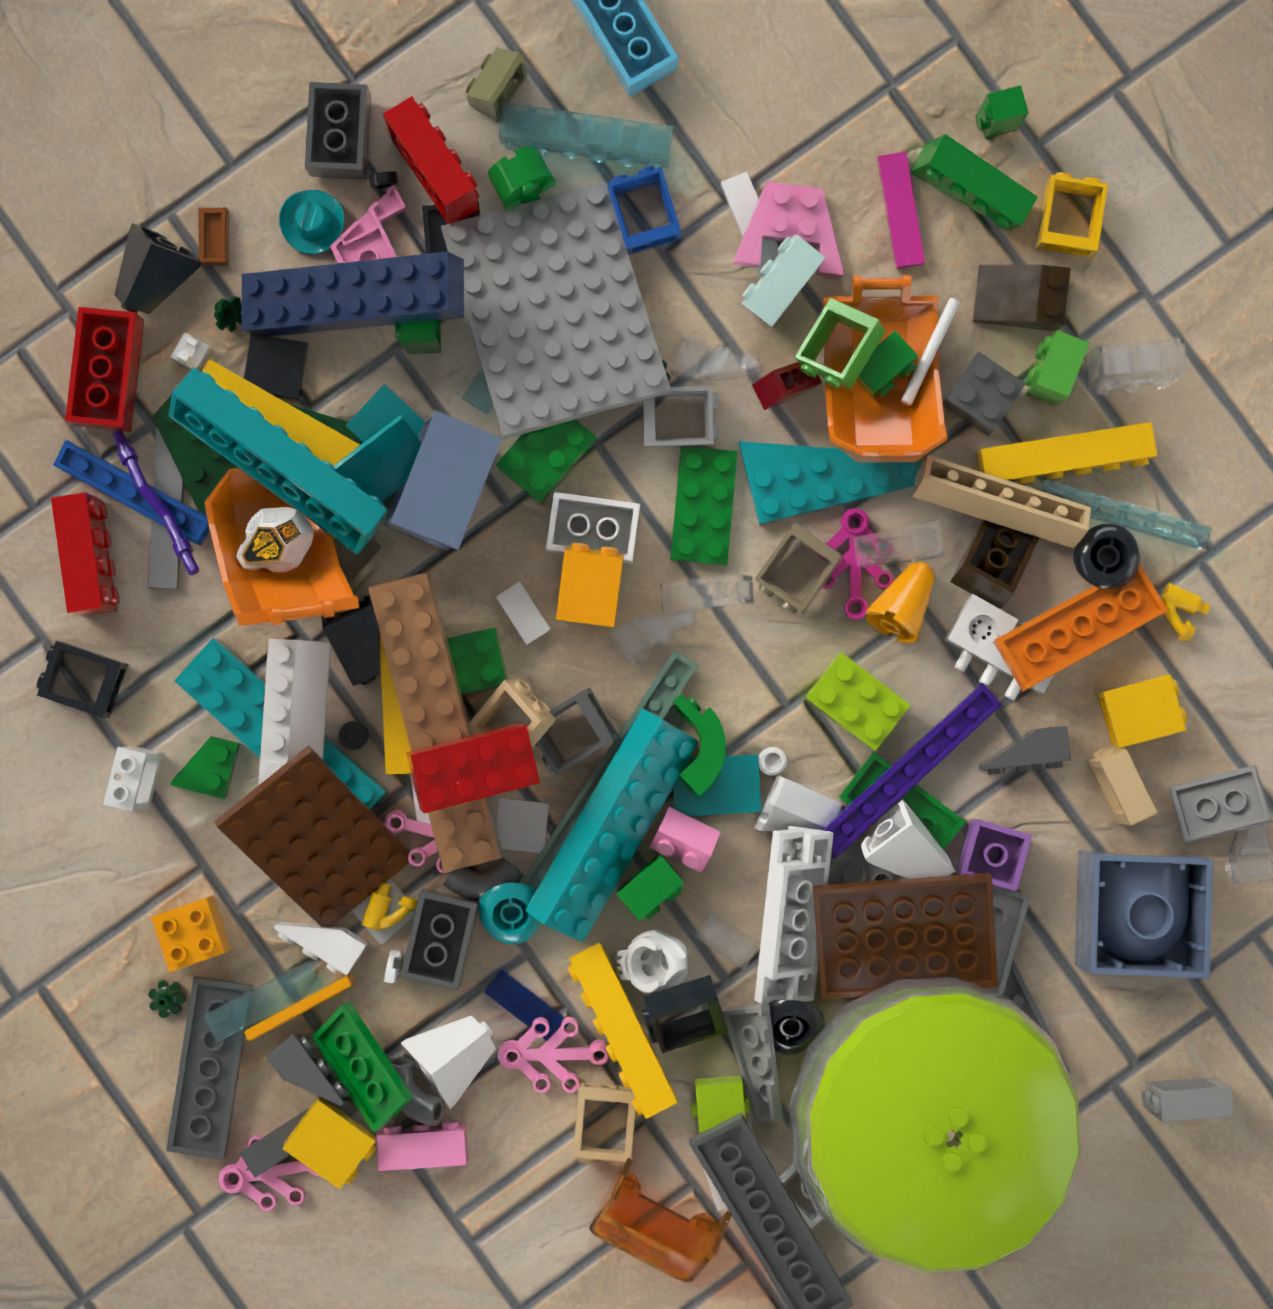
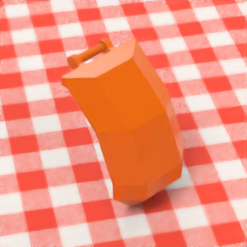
M853 275L852 296L823 297V309L829 299L832 298L879 319L886 331L879 344L896 330L918 355V361L915 364L917 366L938 324L939 299L938 295L911 296V275H901V278H862V275ZM862 290H901L900 297H862ZM838 322L824 345V366L842 374L865 334ZM939 348L911 406L902 403L901 399L914 372L905 379L901 376L893 383L895 387L885 397L879 395L874 400L857 381L851 390L842 386L836 389L825 382L827 425L830 442L856 462H917L944 443L948 436L944 424L939 374Z
M229 469L204 503L223 587L238 625L248 626L272 623L274 626L283 624V621L323 616L324 618L334 617V613L359 608L358 597L354 596L340 567L332 536L308 518L307 520L312 526L313 539L309 550L297 568L280 573L271 572L266 568H260L256 571L243 569L236 555L240 545L246 539L245 530L248 526L247 524L250 523L249 520H252L251 517H254V514L261 509L293 507L241 469Z

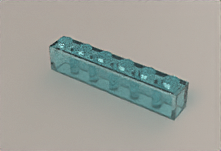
M503 103L499 140L500 144L505 145L506 149L513 151L526 146H535L542 155L557 152L561 153V156L571 159L585 156L594 162H606L607 159L617 161L618 164L623 166H634V163L643 164L645 167L653 166L657 169L660 167L669 168L674 126Z

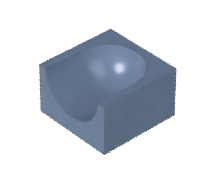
M435 410L425 419L418 437L422 442L406 484L399 488L395 494L383 526L448 552L450 547L459 550L502 438Z
M1078 850L1075 966L1090 974L1210 979L1213 859L1182 854V856H1153Z

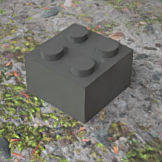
M978 351L942 404L951 412L989 436L1003 419L1026 383Z

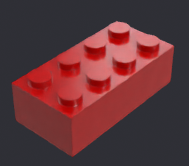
M413 96L383 113L389 138L447 224L451 225L454 222L464 220L479 210L477 199L480 198L476 190L478 185L469 171L464 173L460 166L462 161L453 148L451 150L447 148L444 143L446 138L439 126H432L429 121L431 116L423 103L417 104Z
M78 307L65 416L66 422L77 427L121 430L125 432L132 431L144 319L136 312Z
M86 492L51 497L67 613L84 617L116 612V604L120 603V596L117 587L113 585L112 576H115L116 568L113 559L109 557L108 548L112 546L109 531L105 529L104 519L108 518L105 503L100 498Z
M522 723L406 752L419 808L424 814L540 783L527 725Z

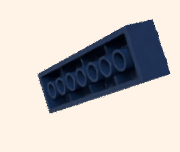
M448 251L242 274V331L252 335L280 336L464 318V259Z

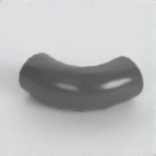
M501 857L496 865L486 871H474L468 867L453 870L443 885L466 899L480 900L490 888L503 883H518L524 874Z
M401 1057L390 1058V1063L414 1097L402 1111L413 1120L426 1125L437 1126L443 1115V1098L428 1094L418 1086L415 1080L413 1060Z

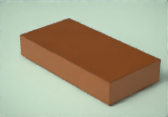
M198 208L199 260L202 262L201 266H229L228 208Z

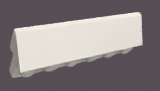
M269 638L258 786L308 745L323 760L330 643Z
M788 826V830L773 831L754 999L761 1004L770 1003L775 1000L814 1001L819 960L813 886L828 885L833 832Z

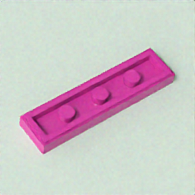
M907 152L878 156L877 161L895 268L902 269L924 265L925 259Z

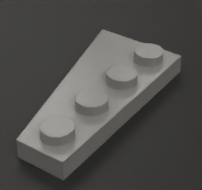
M769 1003L732 1007L722 1011L755 1123L775 1122L783 1118Z

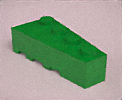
M947 134L925 143L910 169V174L967 205L977 213L990 218L998 227L1004 230L1021 227L1038 196Z

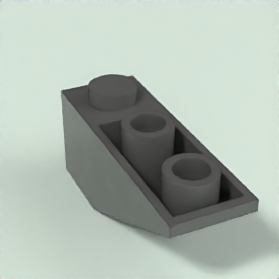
M1067 726L1032 729L981 763L979 769H988V775L1006 773L1005 767L1016 766L1017 772L1034 770V764L1045 763V769L1063 767L1064 761H1071Z
M292 1034L266 1056L282 1080L340 1106H350L353 1104L348 1098L350 1095L349 1091L342 1082H336L331 1075L333 1069L325 1059H319L314 1052L316 1046L306 1035Z

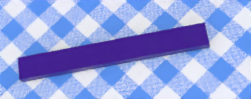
M983 683L978 685L822 829L833 832L831 857L833 859H836L1002 705Z

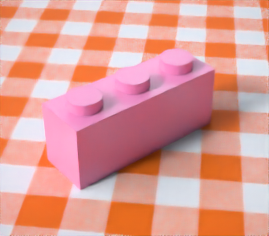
M456 1120L444 1121L442 1126L432 1127L423 1123H415L413 1128H401L400 1124H391L384 1126V1130H380L376 1136L378 1171L463 1166L467 1164L469 1159L467 1124L459 1125V1121Z

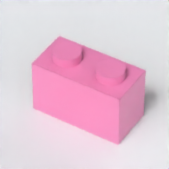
M668 807L649 848L702 873L712 855L721 832Z

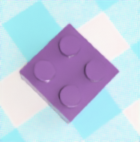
M971 818L955 874L991 873L992 885L1017 892L1032 835Z

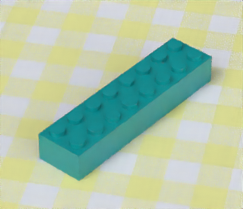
M194 367L172 391L168 417L288 505L304 514L306 518L355 554L359 555L377 533L387 512L381 500L375 496L367 495L354 480L344 478L337 473L331 463L318 459L305 444L297 443L288 437L287 432L282 427L269 423L264 419L260 411L246 406L233 391L225 390L216 384L211 375L206 372L201 373Z
M212 638L174 682L260 758L266 680L222 640ZM325 734L323 761L373 811L390 791Z
M642 708L525 911L545 926L583 943L699 741Z

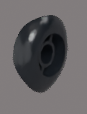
M1101 524L1089 529L1074 549L1073 560L1076 570L1087 582L1099 588L1115 589L1125 586L1136 575L1140 564V551L1136 539L1127 529L1116 524Z
M775 1000L769 1003L775 1052L786 1055L801 1053L812 1046L822 1034L824 1015L813 1005L798 1000Z

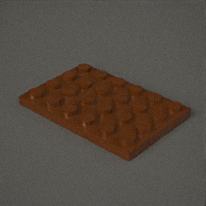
M309 745L214 821L216 827L321 927L333 926L370 896L372 891L375 892L382 882L386 883L409 864L408 855L410 850Z
M991 873L813 886L822 1000L998 987Z

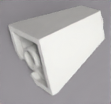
M777 775L754 828L759 831L788 830V826L822 830L843 811L841 810L842 803Z
M903 798L874 823L877 827L872 837L866 836L861 844L864 857L868 863L907 879L950 876L955 871L948 855Z
M472 1016L443 1025L401 1042L409 1059L414 1061L416 1069L420 1070L421 1074L429 1082L430 1088L437 1096L443 1098L444 1104L449 1109L455 1106L496 1049L490 1038L494 1034L484 1021L479 1023Z

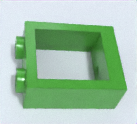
M830 298L795 358L802 366L800 370L808 376L815 378L816 375L825 378L824 381L828 385L836 389L842 386L851 390L886 331L879 319ZM838 322L865 334L842 374L815 362Z

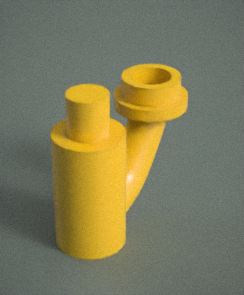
M1168 583L1161 596L1169 610L1165 613V616L1179 634L1178 640L1189 642L1196 627L1191 625L1190 621L1183 623L1176 612V608L1192 615L1196 612L1206 615L1210 605L1202 602L1201 596Z
M382 882L377 892L372 891L361 925L378 931L391 928L404 919L413 909L416 910L418 900L403 895L402 899L398 901V904L402 905L401 908L393 914L386 916L392 898L388 896L391 885Z

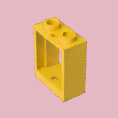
M1062 172L1051 175L1045 185L1035 249L1092 258L1097 253L1108 184L1101 183L1100 179L1094 177H1085L1082 180L1072 178L1071 174ZM1055 191L1094 197L1087 238L1048 232Z

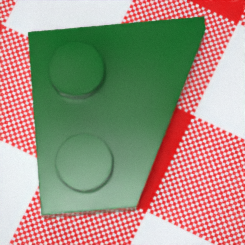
M210 736L173 778L170 785L226 799L241 743Z

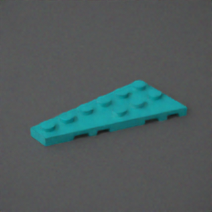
M738 442L759 525L914 487L916 473L922 465L920 459L917 462H856L841 449Z

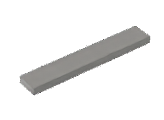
M157 428L153 487L183 502L184 481ZM151 520L148 588L178 589L180 558H177L172 548L174 543L167 528L154 520Z

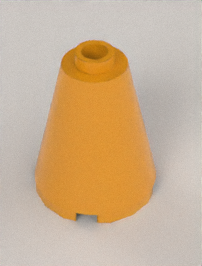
M924 562L911 563L868 607L865 613L868 614L866 617L867 622L887 637L889 633L897 635L896 641L900 643H915L921 630L935 581L932 567Z

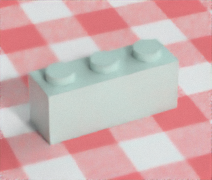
M795 234L792 238L789 236L785 238L778 248L780 254L774 262L770 259L760 271V274L763 276L756 285L751 283L742 295L745 299L741 304L771 327L826 258L804 239Z

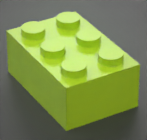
M842 652L836 655L804 697V700L871 751H876L911 706Z

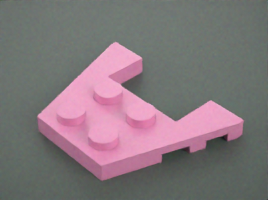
M767 181L751 216L752 218L747 230L742 237L738 251L734 256L733 264L758 268L761 263L762 239L783 242L786 237L792 238L795 234L804 239L808 244L817 246V251L826 257L816 269L815 275L841 278L843 276V267L823 189Z
M395 185L390 186L386 190V194L377 202L375 201L368 208L369 210L330 246L338 263L397 257L381 225L382 222L407 210Z

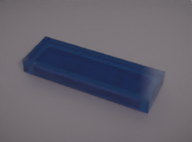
M504 969L499 971L484 991L486 995L529 1028L532 1027V1023L536 1018L543 1017L547 1019L550 1025L549 1032L546 1036L542 1037L546 1041L561 1027L563 1019L566 1018ZM539 1023L535 1028L538 1031H544L546 1026Z

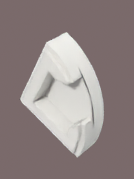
M391 950L384 982L395 983L399 979L402 960L401 951Z

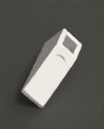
M279 922L274 926V929L279 931L278 937L289 944L296 942L303 947L302 952L314 960H317L319 957L328 963L326 967L330 971L340 976L342 973L348 975L369 945L368 941L346 927H321L320 925Z

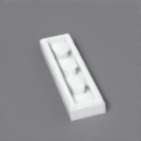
M747 172L727 179L720 184L742 237L747 230L759 200ZM762 239L761 263L758 268L755 267L759 279L763 276L760 274V271L770 259L774 262L780 254L775 240Z

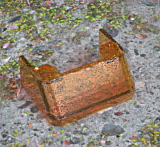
M627 1158L613 1178L591 1221L589 1230L599 1239L676 1280L692 1282L717 1254L730 1221L731 1213L727 1210L718 1222L707 1213L693 1215L690 1220L639 1193L642 1187L641 1183L634 1174L628 1172L633 1160Z

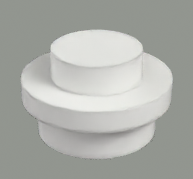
M776 747L764 749L758 757L759 768L764 774L769 776L782 773L787 764L784 752Z

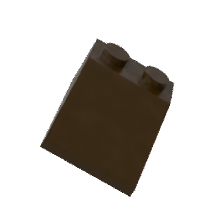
M979 265L973 322L1056 332L1065 323L1071 268L1050 265Z
M982 520L950 582L1002 609L1014 594L1039 537Z

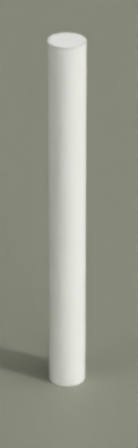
M949 298L901 399V402L905 405H912L960 302L954 298Z

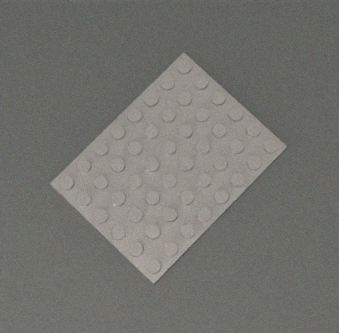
M606 182L520 204L513 210L507 211L505 208L457 221L451 225L441 226L448 252L464 259V308L503 439L671 392Z

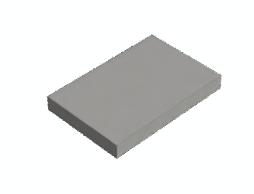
M1256 765L1169 787L1185 844L1273 822Z

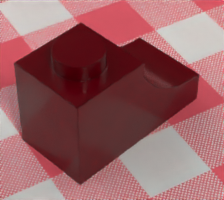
M796 362L771 371L752 384V387L763 409L767 410L822 384L819 375H816L815 378L808 376L800 370L802 367L800 363Z

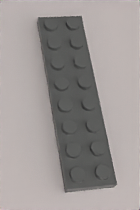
M740 1112L690 1138L689 1144L787 1308L847 1309L853 1306L850 1295L743 1114Z

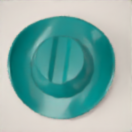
M304 190L292 194L285 200L279 213V226L284 238L294 249L306 254H318L329 249L340 237L344 226V212L341 204L332 195L320 190Z
M514 882L499 884L487 890L479 901L478 914L488 934L504 944H519L530 939L539 929L541 922L525 910L537 890L528 885Z

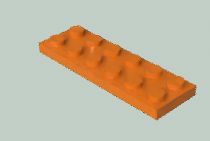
M1139 564L1136 575L1125 586L1115 589L1092 586L995 639L993 643L1024 692L1165 614L1169 610Z

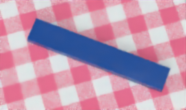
M65 440L53 466L165 526L162 518L138 491L130 473L75 443ZM148 484L173 514L183 537L197 545H202L210 531L207 515Z

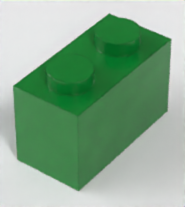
M1019 85L986 95L978 110V114H976L977 128L979 131L983 130L985 139L1018 131L1029 113L1022 86Z
M895 330L877 345L856 381L873 400L879 395L885 397L894 389L895 385L893 383L901 376L904 379L916 370L917 366L915 364L918 361V355Z

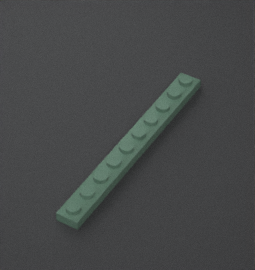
M676 650L672 652L618 734L620 737L614 740L520 882L521 884L528 885L536 890L538 889L641 709L643 708L663 719L673 705V701L679 696L698 667L696 663Z

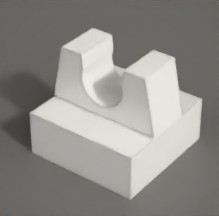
M184 332L171 358L190 369L195 367L197 370H200L212 348Z

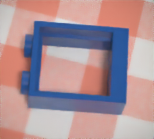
M653 166L646 167L638 171L637 175L630 177L619 175L612 178L610 183H607V190L628 255L681 240L682 232L662 167L657 169ZM657 184L669 224L629 236L617 196Z

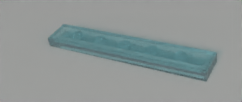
M1044 480L1039 488V491L1091 507L1090 518L1116 524L1126 529L1198 550L1201 549L1211 534L1210 527L1050 480Z

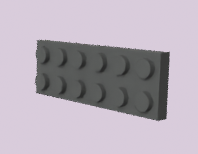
M197 976L193 978L166 1151L221 1160L226 1158L245 1038L244 1031L247 1025L253 985Z

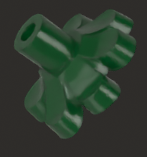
M231 296L229 300L222 298L215 304L214 318L217 320L215 325L219 330L227 328L230 332L235 331L236 322L242 324L241 298L237 296Z
M161 980L158 982V990L155 988L149 990L148 996L154 1000L150 1002L149 1007L152 1011L158 1009L159 1017L167 1018L169 1012L175 1015L182 1012V1007L179 1004L186 1001V995L184 993L178 994L181 988L180 983L173 982L169 987L166 980Z

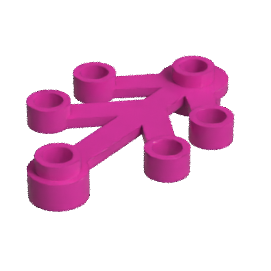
M853 508L843 514L840 521L841 529L825 543L835 550L849 537V550L843 555V560L831 575V584L824 585L823 589L831 588L835 584V579L849 566L850 599L844 605V612L848 618L858 620L866 615L865 613L868 609L867 602L861 598V566L874 578L878 588H888L893 582L892 575L887 571H883L861 549V538L875 549L874 554L879 560L890 558L893 550L890 544L882 542L868 528V515L861 509ZM857 518L860 522L859 527L852 528L849 524L850 519ZM881 546L888 549V555L885 557L881 556L878 552ZM818 554V557L820 559L827 561L825 558ZM880 575L888 577L889 582L887 585L879 583ZM857 603L860 606L858 614L851 612V604Z

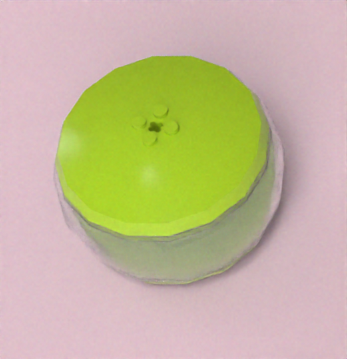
M956 977L894 980L846 1003L808 1045L789 1098L792 1161L816 1213L859 1253L918 1275L977 1271L1028 1246L1064 1204L1081 1153L1078 1091L1053 1038L1008 996ZM953 1131L955 1133L954 1138L948 1141V1133Z

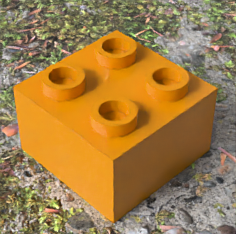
M214 895L151 917L169 972L232 950Z

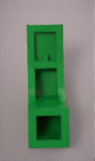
M681 694L673 701V708L697 733L700 740V751L696 759L679 774V780L700 800L714 786L721 774L725 760L726 739L722 724L711 707L701 714L699 712L701 708L691 697L686 699Z

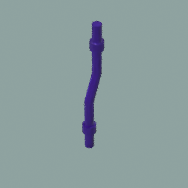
M123 431L114 432L112 437L118 447V456L121 463L127 466L138 491L162 518L174 543L172 548L177 558L182 560L189 575L197 574L199 568L192 555L193 549L189 540L184 539L173 514L148 485L137 462L138 456L133 447L129 446Z

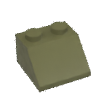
M496 48L492 55L488 54L481 65L482 72L477 79L473 78L466 89L469 105L496 122L499 121L527 76L524 55L501 48Z

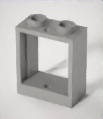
M712 386L670 387V393L657 396H704L705 438L656 439L655 397L643 400L644 447L712 446L713 439H719L718 422H713V410H718V393H712Z
M1215 1077L1145 1082L1146 1090L1142 1091L1143 1106L1162 1122L1234 1117L1231 1087Z

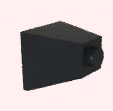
M132 223L114 295L121 302V307L126 311L136 313L140 311L150 314L198 270L202 262L193 252L183 246H180L179 250H177L178 247L160 233Z
M370 595L364 596V601H358L359 608L334 613V617L324 618L321 616L322 628L353 687L358 684L366 685L379 675V627Z

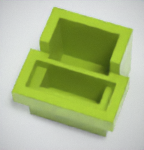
M741 1075L694 1078L696 1101H690L692 1118L698 1117L699 1133L740 1112L744 1118L745 1114L750 1113L749 1099L744 1097Z

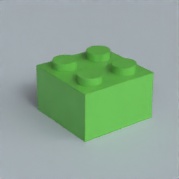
M1058 330L1051 337L1046 336L1044 342H1040L1034 358L1038 359V362L1033 369L1029 370L1026 376L1025 383L1028 388L1025 394L1054 406L1061 404L1070 396L1090 343Z

